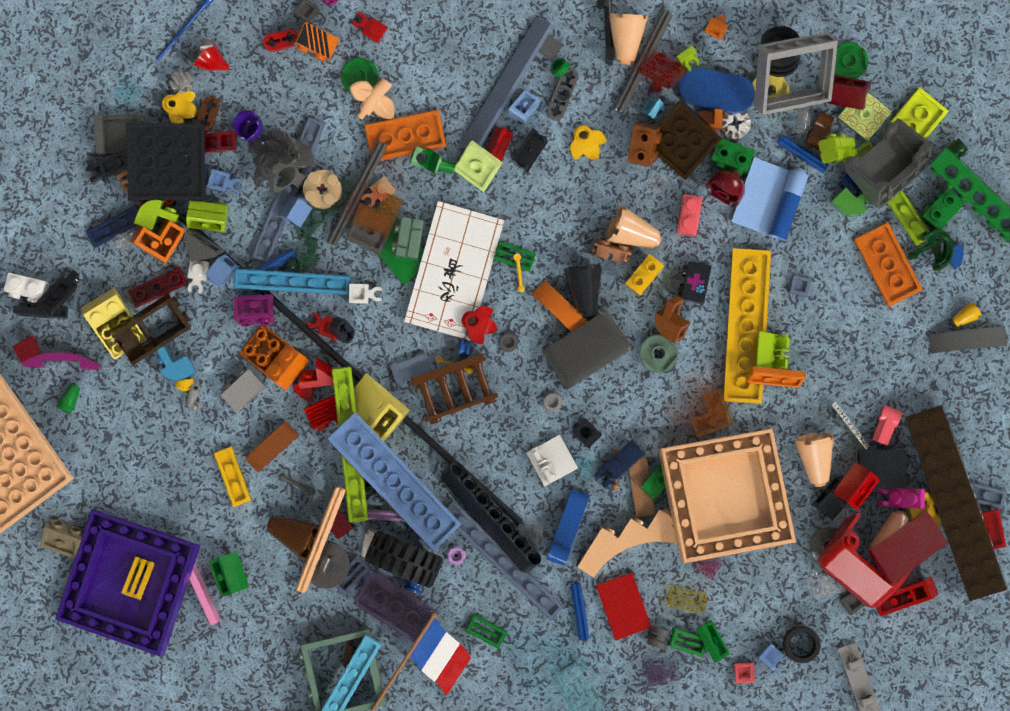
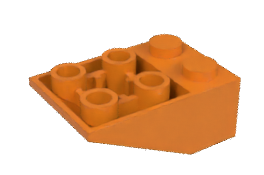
M261 325L239 352L242 357L286 391L310 361L265 325Z

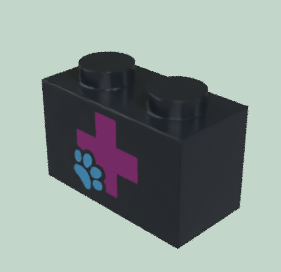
M691 261L688 262L687 266H683L682 276L685 279L684 284L679 285L678 295L684 301L704 304L712 266Z

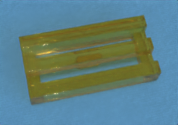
M670 587L666 606L704 614L708 595ZM673 592L702 597L703 601L673 596ZM673 599L702 605L701 609L674 604L671 603V601Z

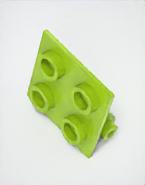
M758 331L755 367L788 370V360L784 358H789V356L784 355V352H789V350H785V348H789V335Z

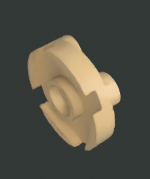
M317 170L311 172L306 178L303 185V194L313 207L327 209L340 199L342 186L337 176L332 172ZM321 185L328 189L323 194H320V191L317 190Z

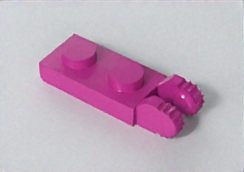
M877 489V493L881 495L889 494V502L885 500L876 501L878 506L925 509V489Z

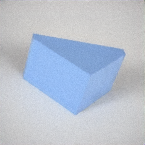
M524 90L510 106L508 114L525 124L541 100Z

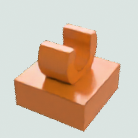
M719 14L717 19L711 17L704 32L722 40L729 26L724 23L726 17Z

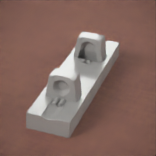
M856 642L837 648L859 711H880ZM870 695V697H868V698H866V699H861V698H863V697H865V696Z

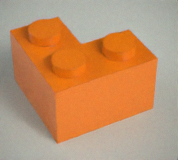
M164 220L156 234L143 226H138L129 243L158 261L167 263L186 230L170 220Z

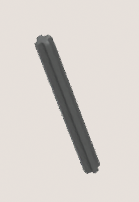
M663 10L614 107L616 112L620 114L625 112L673 17L671 12Z
M378 141L327 240L328 243L336 246L387 148L386 144Z

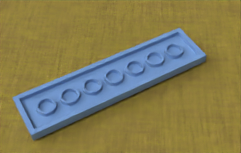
M356 412L327 438L432 551H435L461 525Z

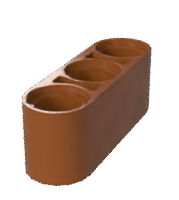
M286 421L245 459L259 473L264 469L265 465L267 466L278 456V453L284 451L293 440H296L299 434Z

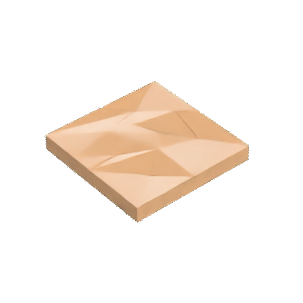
M773 428L658 450L681 564L796 542Z

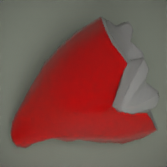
M209 39L203 40V44L199 46L196 54L192 53L188 59L190 66H196L207 71H226L230 68L216 45Z

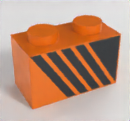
M304 22L293 44L297 46L296 49L300 52L307 53L308 51L314 54L313 57L324 62V60L328 61L331 59L339 38Z

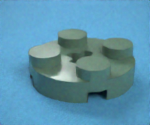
M653 335L643 342L639 356L646 369L651 372L662 373L670 370L675 365L678 359L676 344L662 335ZM662 349L664 357L656 359L654 357V350Z

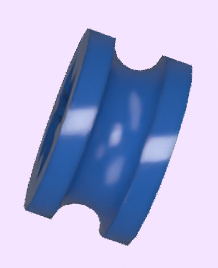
M461 340L459 357L463 355L466 358L469 357L471 341L465 343L464 340Z
M407 580L408 584L404 588L420 594V587L423 586Z

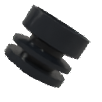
M774 26L762 35L760 45L799 38L800 36L790 27ZM800 55L771 60L769 75L786 77L793 74L798 69Z

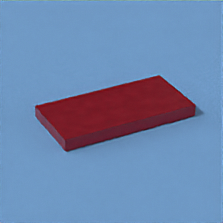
M925 511L868 551V553L891 585L947 545L948 541L928 511Z

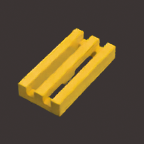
M135 557L121 593L141 600L155 564ZM145 565H147L148 567H147V569H146V572H145V574H144V577H143V579H142V582H141V584H140V587H139V589H138V592H137V594H134V593H135V590H136V588H137V585H138V583H139V581H140V578H141V575H142V573H143V570H144V568H145Z

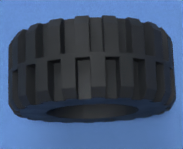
M377 531L374 534L365 555L367 563L427 588L434 585L443 563L441 556L381 531Z

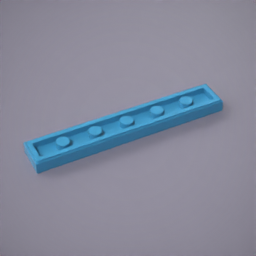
M234 269L233 288L349 295L350 276Z

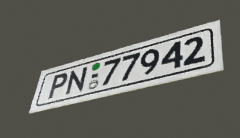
M837 402L832 405L863 447L867 449L870 445Z

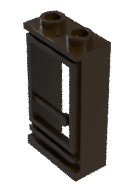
M166 293L162 298L109 330L132 366L191 329L188 324L191 320L185 311L181 313L178 308L181 305L175 296L171 298L169 293ZM167 305L179 323L153 339L143 324V320ZM137 323L142 326L151 339L144 346L141 345L130 329Z

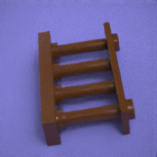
M483 353L411 378L412 385H417L418 389L420 388L430 417L425 418V422L430 421L432 425L442 421L441 417L483 402L485 405L496 402L495 398L498 397V394L491 395L482 369V362L486 361ZM470 366L476 372L484 398L473 401L464 376V368ZM454 373V376H457L466 404L456 408L445 380L447 379L446 375ZM433 379L439 383L448 408L447 411L439 414L436 412L427 386L429 385L428 381Z

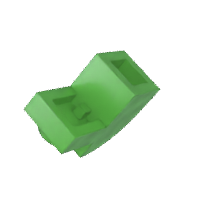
M845 188L830 204L842 215L855 217L867 210L863 203L867 205L870 201L863 192L856 198Z

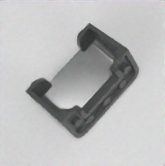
M899 118L893 123L890 122L885 127L884 138L861 158L850 156L844 163L845 172L867 199L878 209L886 205L924 172L931 160L933 145Z
M599 310L592 316L593 319L556 343L552 340L543 346L545 350L542 353L566 391L632 349V346L607 311Z

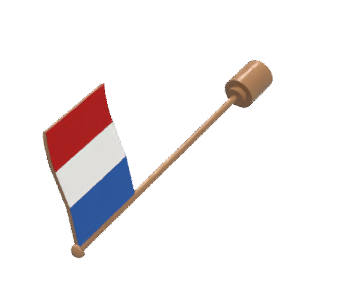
M435 612L430 614V619L370 711H375L409 657L412 658L423 673L439 685L446 696L455 684L471 657L463 645L445 631L436 619L437 614Z

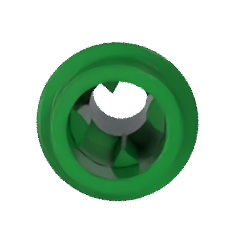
M70 384L57 401V408L71 414L72 410H75L80 388Z

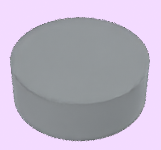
M549 393L544 397L543 406L547 411L555 412L561 408L562 399L558 394Z

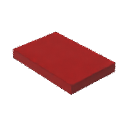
M632 572L596 585L615 640L652 627Z

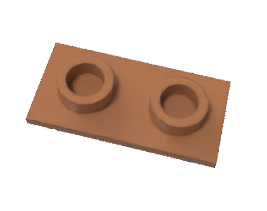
M603 237L595 239L594 245L596 246H593L592 250L595 256L608 259L609 253H612V261L625 264V262L629 263V255H631L633 249L629 245L615 244Z

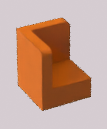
M723 109L698 112V115L716 131L722 129Z

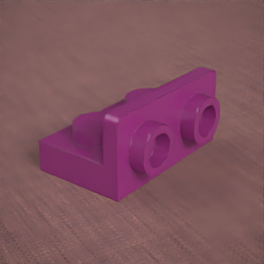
M273 295L234 297V319L236 323L244 327L251 324L269 325L270 323H275Z

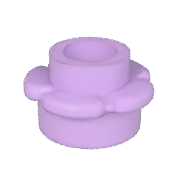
M454 546V548H450L447 552V559L451 564L460 565L463 563V559L466 558V553L460 546Z

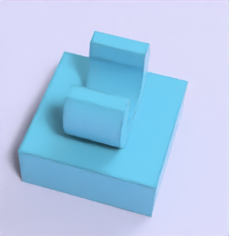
M649 97L640 113L645 117L659 121L660 118L657 116V113L659 111L665 113L666 109L662 107L664 103L660 99Z

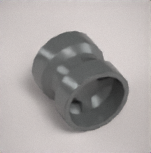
M653 625L651 629L652 635L648 638L647 644L665 650V641L670 636L671 631Z

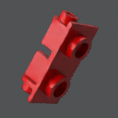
M496 126L486 151L502 162L514 133L509 132L504 127L499 128Z

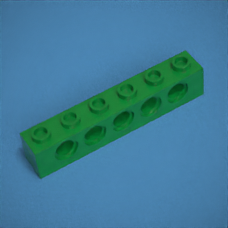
M945 146L930 161L932 166L930 170L939 177L941 175L946 179L944 183L951 190L955 188L959 192L958 196L965 203L969 201L973 205L972 210L979 216H985L987 218L985 222L992 229L997 228L1001 232L999 235L1006 242H1009L1010 225L1004 227L1001 225V221L1004 218L1010 219V205L952 150ZM953 165L956 167V172L948 174L945 171L946 167ZM968 179L970 181L969 186L961 187L959 185L960 180ZM982 192L984 194L983 199L975 200L973 198L974 193ZM996 205L998 207L997 212L993 214L987 212L988 206Z

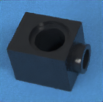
M579 419L572 426L575 429L572 433L588 449L602 436L587 419L584 421ZM581 428H590V437H582L580 434Z

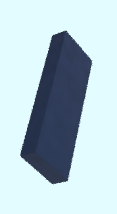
M136 205L86 230L93 247L97 248L140 226L134 224L139 211L138 206Z

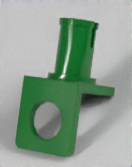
M415 146L410 160L411 165L427 169L433 174H437L438 170L453 174L456 166L454 162L443 160L442 156L438 153ZM421 152L426 154V160L423 163H419L416 160V156Z

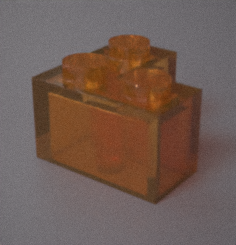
M385 193L378 210L360 203L352 224L388 238L402 206L403 199Z
M721 388L700 395L707 413L689 420L695 438L733 425Z

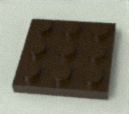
M680 99L657 125L660 126L662 138L660 143L657 144L656 151H658V156L686 180L724 137Z

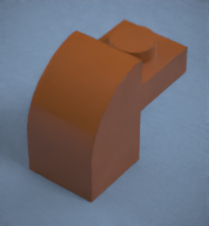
M678 295L668 299L663 309L655 314L657 330L663 337L674 344L684 339L690 325L689 321L678 315L684 301Z

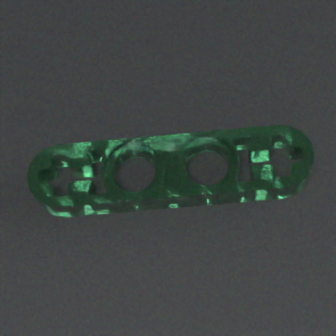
M340 180L341 185H348V192H342V199L338 200L333 208H312L306 220L309 218L316 226L313 228L311 225L307 229L309 231L307 235L305 233L301 235L300 227H296V234L300 238L307 239L311 237L346 201L353 191L349 181ZM316 211L323 213V218L319 222L314 221L312 218L313 213ZM306 220L302 224L303 227L309 224Z

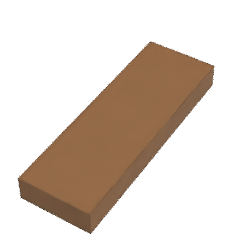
M641 458L629 469L636 518L655 515L653 500L639 487L649 476L647 458Z

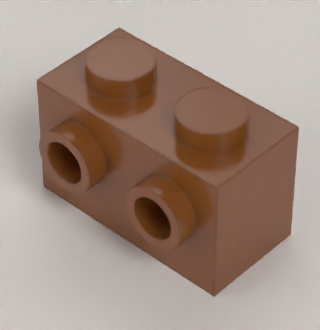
M643 122L634 124L627 162L650 167L657 161L658 151H656V148L662 138L660 126Z

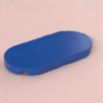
M695 68L684 74L679 85L681 96L689 105L705 109H723V112L740 114L749 109L755 100V89L751 81L746 77L730 73Z

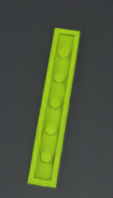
M870 140L856 148L859 158L874 147ZM902 190L887 204L914 245L917 246L925 241H921L919 235L924 231H929V229Z

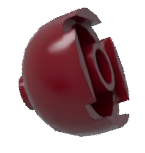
M734 170L719 171L706 184V189L710 188L712 190L711 195L727 205L732 202L735 203L734 206H738L745 194L744 182L740 178V174Z

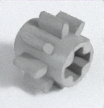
M177 70L172 73V80L169 81V84L174 92L179 91L182 94L192 88L190 83L194 82L188 71L184 73L183 70Z

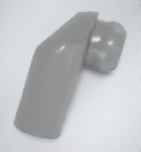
M198 384L191 385L186 403L187 408L193 412H196L200 407V403L196 402L200 391Z

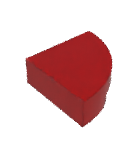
M299 383L292 384L294 391L300 398L306 401H314L313 388L300 389Z

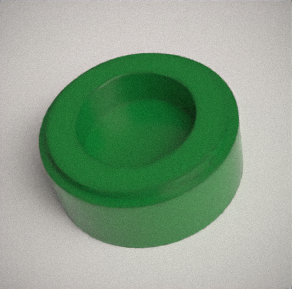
M559 58L551 65L550 72L555 77H561L567 72L569 63L564 58Z

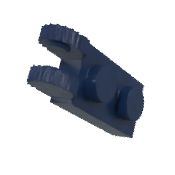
M632 439L604 464V467L594 477L599 479L609 470L612 476L602 484L606 488L624 475L646 453Z

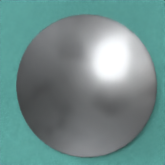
M325 543L310 582L322 589H331L340 585L346 579L350 569V561L346 551L339 545Z

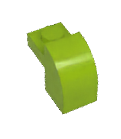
M151 200L140 207L134 224L154 230L159 217L178 222L180 215L176 213V209L166 206L163 209L165 201Z

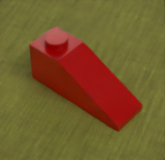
M932 576L898 588L876 608L879 615L883 616L931 600L939 593Z

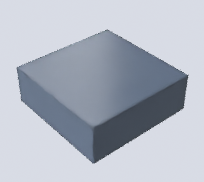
M793 274L788 293L808 297L812 278Z

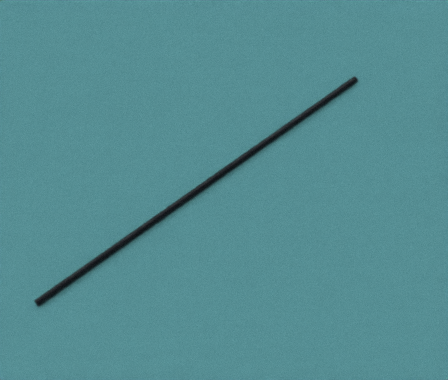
M181 214L179 221L187 227L186 216ZM194 229L195 231L203 235L205 238L213 242L215 245H217L201 229ZM225 251L223 252V254L219 255L220 257L226 254L233 262H235L239 266L238 269H244ZM257 290L262 295L272 294L268 290ZM273 295V305L341 367H351L352 376L358 382L363 378L360 372ZM407 415L402 422L449 464L457 461ZM469 472L500 509L513 522L519 525L523 519Z

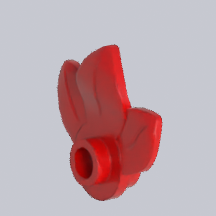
M481 306L475 311L465 312L462 316L461 322L463 327L468 329V337L477 344L484 343V334H491L498 330L495 322L490 319L493 313L492 308ZM469 317H473L474 322L472 324L468 323Z

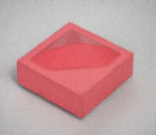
M754 662L734 663L735 683H755Z

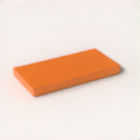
M439 109L364 125L370 155L378 141L387 145L380 161L411 155L415 146L428 150L446 147Z
M888 222L853 239L887 307L923 290Z

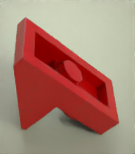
M316 358V370H305L299 374V388L334 385L332 369L334 368Z

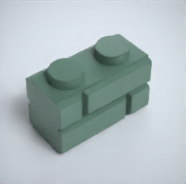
M401 217L400 222L396 221L395 233H398L397 240H393L392 251L395 252V257L418 260L424 226L423 220Z

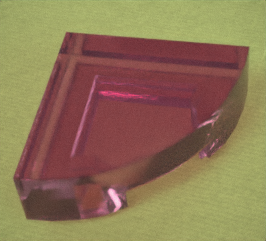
M707 561L700 564L696 570L713 580L723 564L716 561Z

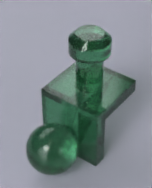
M308 237L306 239L308 250L307 253H300V262L294 257L286 261V268L289 271L295 272L299 269L300 273H305L316 262L321 260V255L315 254V246L318 244L316 237Z

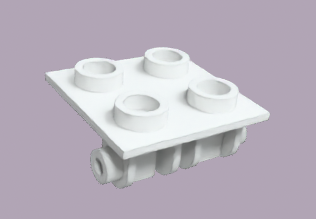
M560 435L527 452L544 487L578 469Z

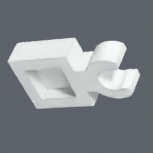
M190 260L187 278L193 280L188 285V292H192L193 286L197 285L199 287L198 293L202 294L203 286L201 281H207L208 277L205 273L209 270L210 262L200 260L191 262Z
M349 284V304H368L369 298L375 302H380L382 298H376L374 294L376 291H382V288L374 287L372 290H369V284Z

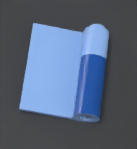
M754 157L744 183L745 194L740 204L736 206L731 222L786 241L808 179L806 170L797 167L795 170H787Z

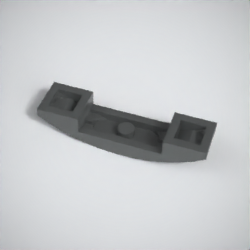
M1005 326L929 334L931 353L1007 346Z

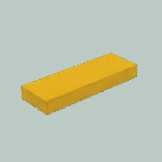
M233 447L215 452L214 456L232 506L235 507L251 501Z

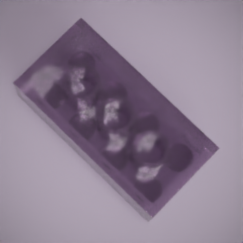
M377 570L373 571L353 604L413 643L430 619V614L435 612L438 616L440 611Z

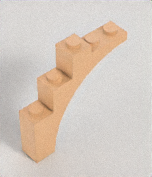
M665 508L663 511L658 509L647 528L644 527L646 523L638 518L634 520L630 518L618 538L615 536L617 532L609 527H606V529L601 528L577 567L590 576L595 577L605 563L627 548L649 542L677 544L674 527H672L671 512Z

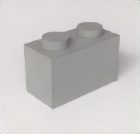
M245 369L236 376L237 380L233 384L228 383L222 389L221 397L237 413L266 387L250 369L247 371Z

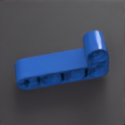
M572 488L547 554V560L565 566L587 506L589 494Z

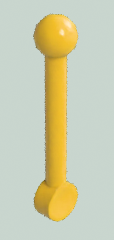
M516 253L513 258L517 266L519 283L517 290L524 292L525 287L522 284L520 267L521 254Z
M441 356L435 358L436 363L453 364L443 360ZM472 367L464 368L466 373H473Z

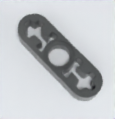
M569 67L565 73L569 74V72H572L573 77H575V79L570 80L568 86L560 85L561 82L565 84L566 76L562 75L559 78L547 110L548 117L553 121H559L563 118L578 80V72L574 68ZM565 89L568 92V97L560 99L557 96V92ZM554 100L559 103H565V106L560 105L559 112L561 114H557L556 117L553 116L551 109H555L557 106Z

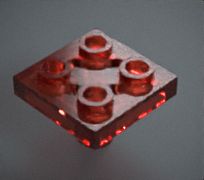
M656 51L639 64L637 71L652 79L650 85L652 91L660 92L662 86L670 89L684 78L688 69L683 67L681 63L675 62L665 54Z

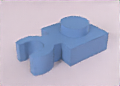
M212 169L207 188L224 193L227 192V188H230L232 192L240 194V190L235 189L234 185L236 183L243 184V181L238 178L230 180L231 174Z

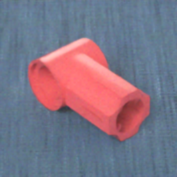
M883 405L881 409L882 414L878 416L879 422L872 440L888 446L894 428L900 422L902 411Z

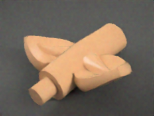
M383 77L373 87L367 81L353 83L350 86V92L357 101H362L359 106L361 110L357 116L363 120L367 114L370 115L373 111L381 118L393 119V101L384 95L392 87V84Z

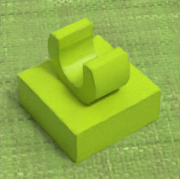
M690 46L676 56L679 66L681 68L685 66L689 72L691 71L690 62H695L697 66L699 65L697 51L693 46Z

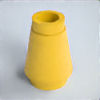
M972 302L971 304L967 303L951 319L959 328L979 319L978 317L982 314L975 303Z

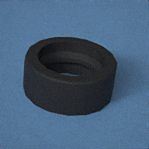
M796 626L790 629L784 636L783 649L786 655L794 662L809 663L820 652V638L811 628ZM798 633L809 635L813 641L811 652L805 656L796 655L791 649V639Z

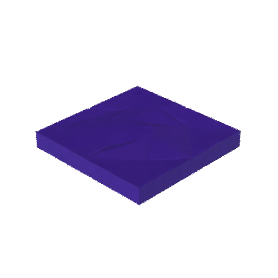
M91 509L55 620L157 656H165L201 545L96 509ZM135 557L155 564L141 600L121 593ZM145 565V568L143 570V573L141 575L140 581L137 585L134 594H137L138 589L148 567L147 565Z

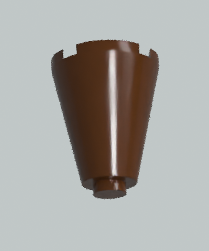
M278 515L274 518L271 517L267 523L268 532L299 559L307 560L306 556L311 550L320 525Z

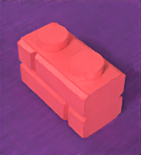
M687 194L682 196L676 234L689 237L696 236L703 197Z

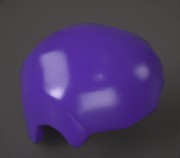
M244 110L239 112L234 118L232 127L233 130L237 131L239 138L245 141H252L262 133L263 122L254 112Z

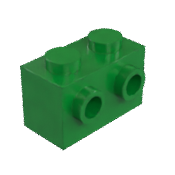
M722 139L716 145L710 162L714 163L713 166L716 168L724 169L726 167L738 172L742 176V174L748 172L755 150Z
M947 188L945 191L941 189L933 197L936 199L932 205L928 203L921 210L923 213L921 219L932 230L942 229L963 207L965 202L950 188Z
M237 551L208 561L221 598L249 588L248 580Z

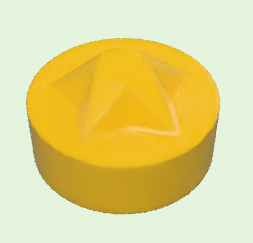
M194 379L178 380L175 382V388L183 392L189 391L191 385L194 384Z

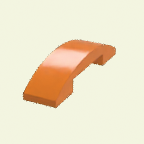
M546 281L532 293L570 332L575 331L588 322Z

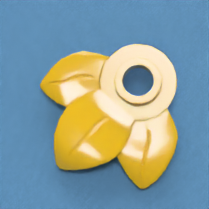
M187 91L180 94L178 92L176 95L164 97L162 108L168 113L171 123H183L184 119H192L198 116L197 108L191 103L195 98V93ZM174 101L175 107H170L168 102Z
M586 125L578 126L574 131V140L570 145L572 157L577 160L584 154L591 160H598L600 154L599 145L607 142L606 137L599 130H591ZM585 132L587 136L586 138H581L579 134Z

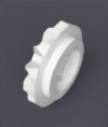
M746 112L740 114L724 113L721 130L727 137L740 139L749 132L751 119ZM734 116L737 121L742 122L738 125V131L735 126L729 125L733 122Z

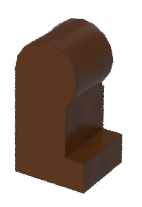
M819 112L805 145L820 150L818 143L821 140H825L824 136L829 134L834 117Z

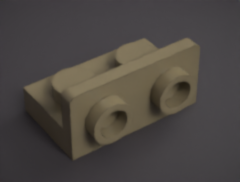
M50 519L44 527L40 547L75 559L84 530L77 526L65 524L60 520Z

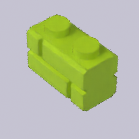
M830 134L824 136L825 140H821L818 143L819 149L822 152V163H845L850 156H858L857 150L854 149L856 146L854 138L846 137V134Z
M190 200L186 216L187 228L217 232L226 231L228 205L222 202L208 203Z

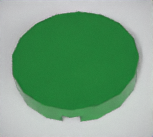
M854 42L840 44L836 52L835 75L857 79L865 73L868 67V55L864 48Z
M355 58L348 61L341 73L342 84L349 93H351L350 86L357 81H367L373 87L379 79L376 66L372 61L363 58Z

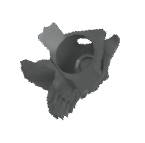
M276 128L268 131V135L262 134L261 138L254 139V144L248 147L250 152L259 155L255 159L257 167L253 177L256 187H260L261 182L269 181V193L271 194L278 193L291 184L300 188L304 185L307 177L299 173L298 168L314 167L316 165L312 151L307 145L303 144L300 140H296L295 137H291L287 132ZM277 175H280L283 180L280 184H275Z

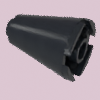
M589 264L581 267L579 265L564 269V275L578 314H582V317L594 316L593 313L597 312L602 273L600 264Z

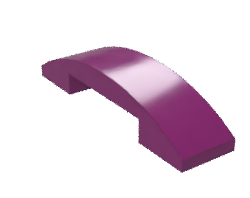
M63 352L41 354L22 362L23 367L45 368V360L80 362V369L102 370L100 364L89 358Z

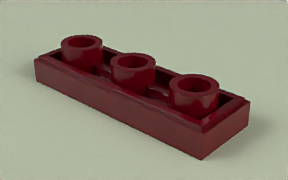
M178 267L128 290V293L135 308H139L165 296L166 293H171L188 285V282L181 267ZM160 284V290L156 291L155 286Z

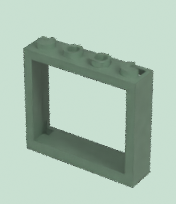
M370 628L303 643L301 649H298L300 660L305 662L306 668H303L305 680L309 679L310 687H307L309 698H313L314 701L312 711H321L322 705L309 649L364 637L365 634L372 637ZM375 655L369 667L378 699L384 690L377 656ZM384 695L377 707L387 705L386 695ZM376 701L347 707L343 711L369 710Z

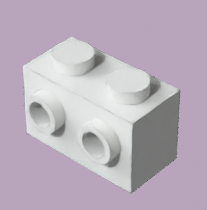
M8 273L4 291L9 293L8 297L20 299V296L27 297V301L36 303L49 289L50 283Z

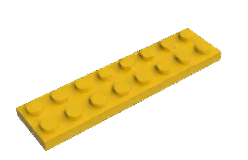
M732 249L723 401L762 404L763 384L746 383L745 376L752 366H756L758 331L766 332L771 251Z

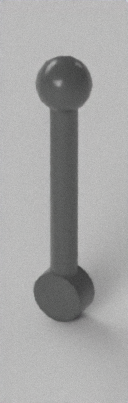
M285 474L279 475L280 481H287L307 491L309 495H315L316 491L314 488L309 489L287 478Z

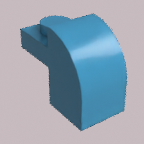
M163 346L157 350L159 354L157 355L158 361L162 366H166L160 370V373L167 379L178 381L189 379L198 374L188 356H184L174 362L166 347Z

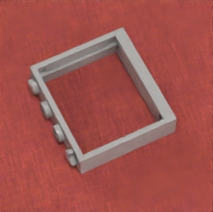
M829 32L759 45L754 100L755 108L762 115H770L776 112H786L791 109L830 102L832 99L838 40ZM822 50L817 89L767 98L771 60Z

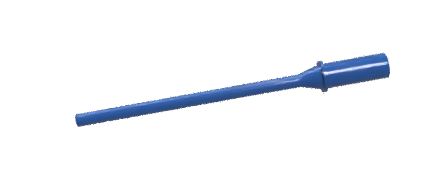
M202 0L200 8L156 58L157 61L165 55L202 10L208 6L210 7L214 0Z

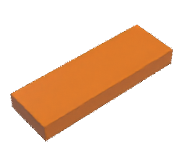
M752 366L745 379L746 383L799 388L806 379V372Z

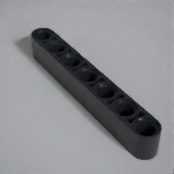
M454 461L442 471L441 479L521 572L528 573L540 564L541 556L460 462Z

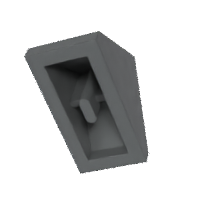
M194 229L185 234L191 262L214 258L224 252L223 249Z

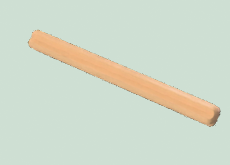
M337 486L334 488L297 583L296 590L304 593L308 589L345 494V489Z

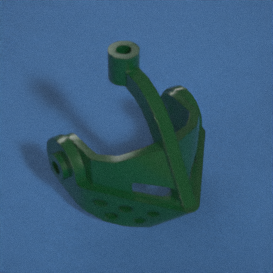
M935 229L924 231L919 235L921 241L928 239L929 244L908 253V259L913 260L917 259L920 253L931 248L935 256V261L931 265L933 271H939L951 262L954 247L952 239L946 231ZM941 243H944L943 252H941Z

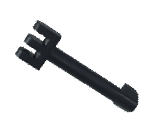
M597 0V8L604 9L605 60L607 65H612L614 47L609 14L612 13V0Z

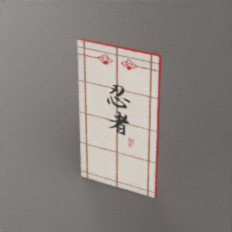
M442 201L437 202L404 320L406 324H413L471 341L468 337V329L463 327L461 319L465 312L475 311L481 306L504 220L443 203ZM469 317L468 323L472 324L474 322L473 317Z

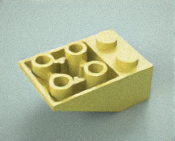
M112 288L83 306L82 312L115 360L125 353L121 350L109 330L132 317V314L116 289ZM138 324L130 328L140 343L147 340Z
M367 373L354 388L356 413L384 442L409 413L410 409Z

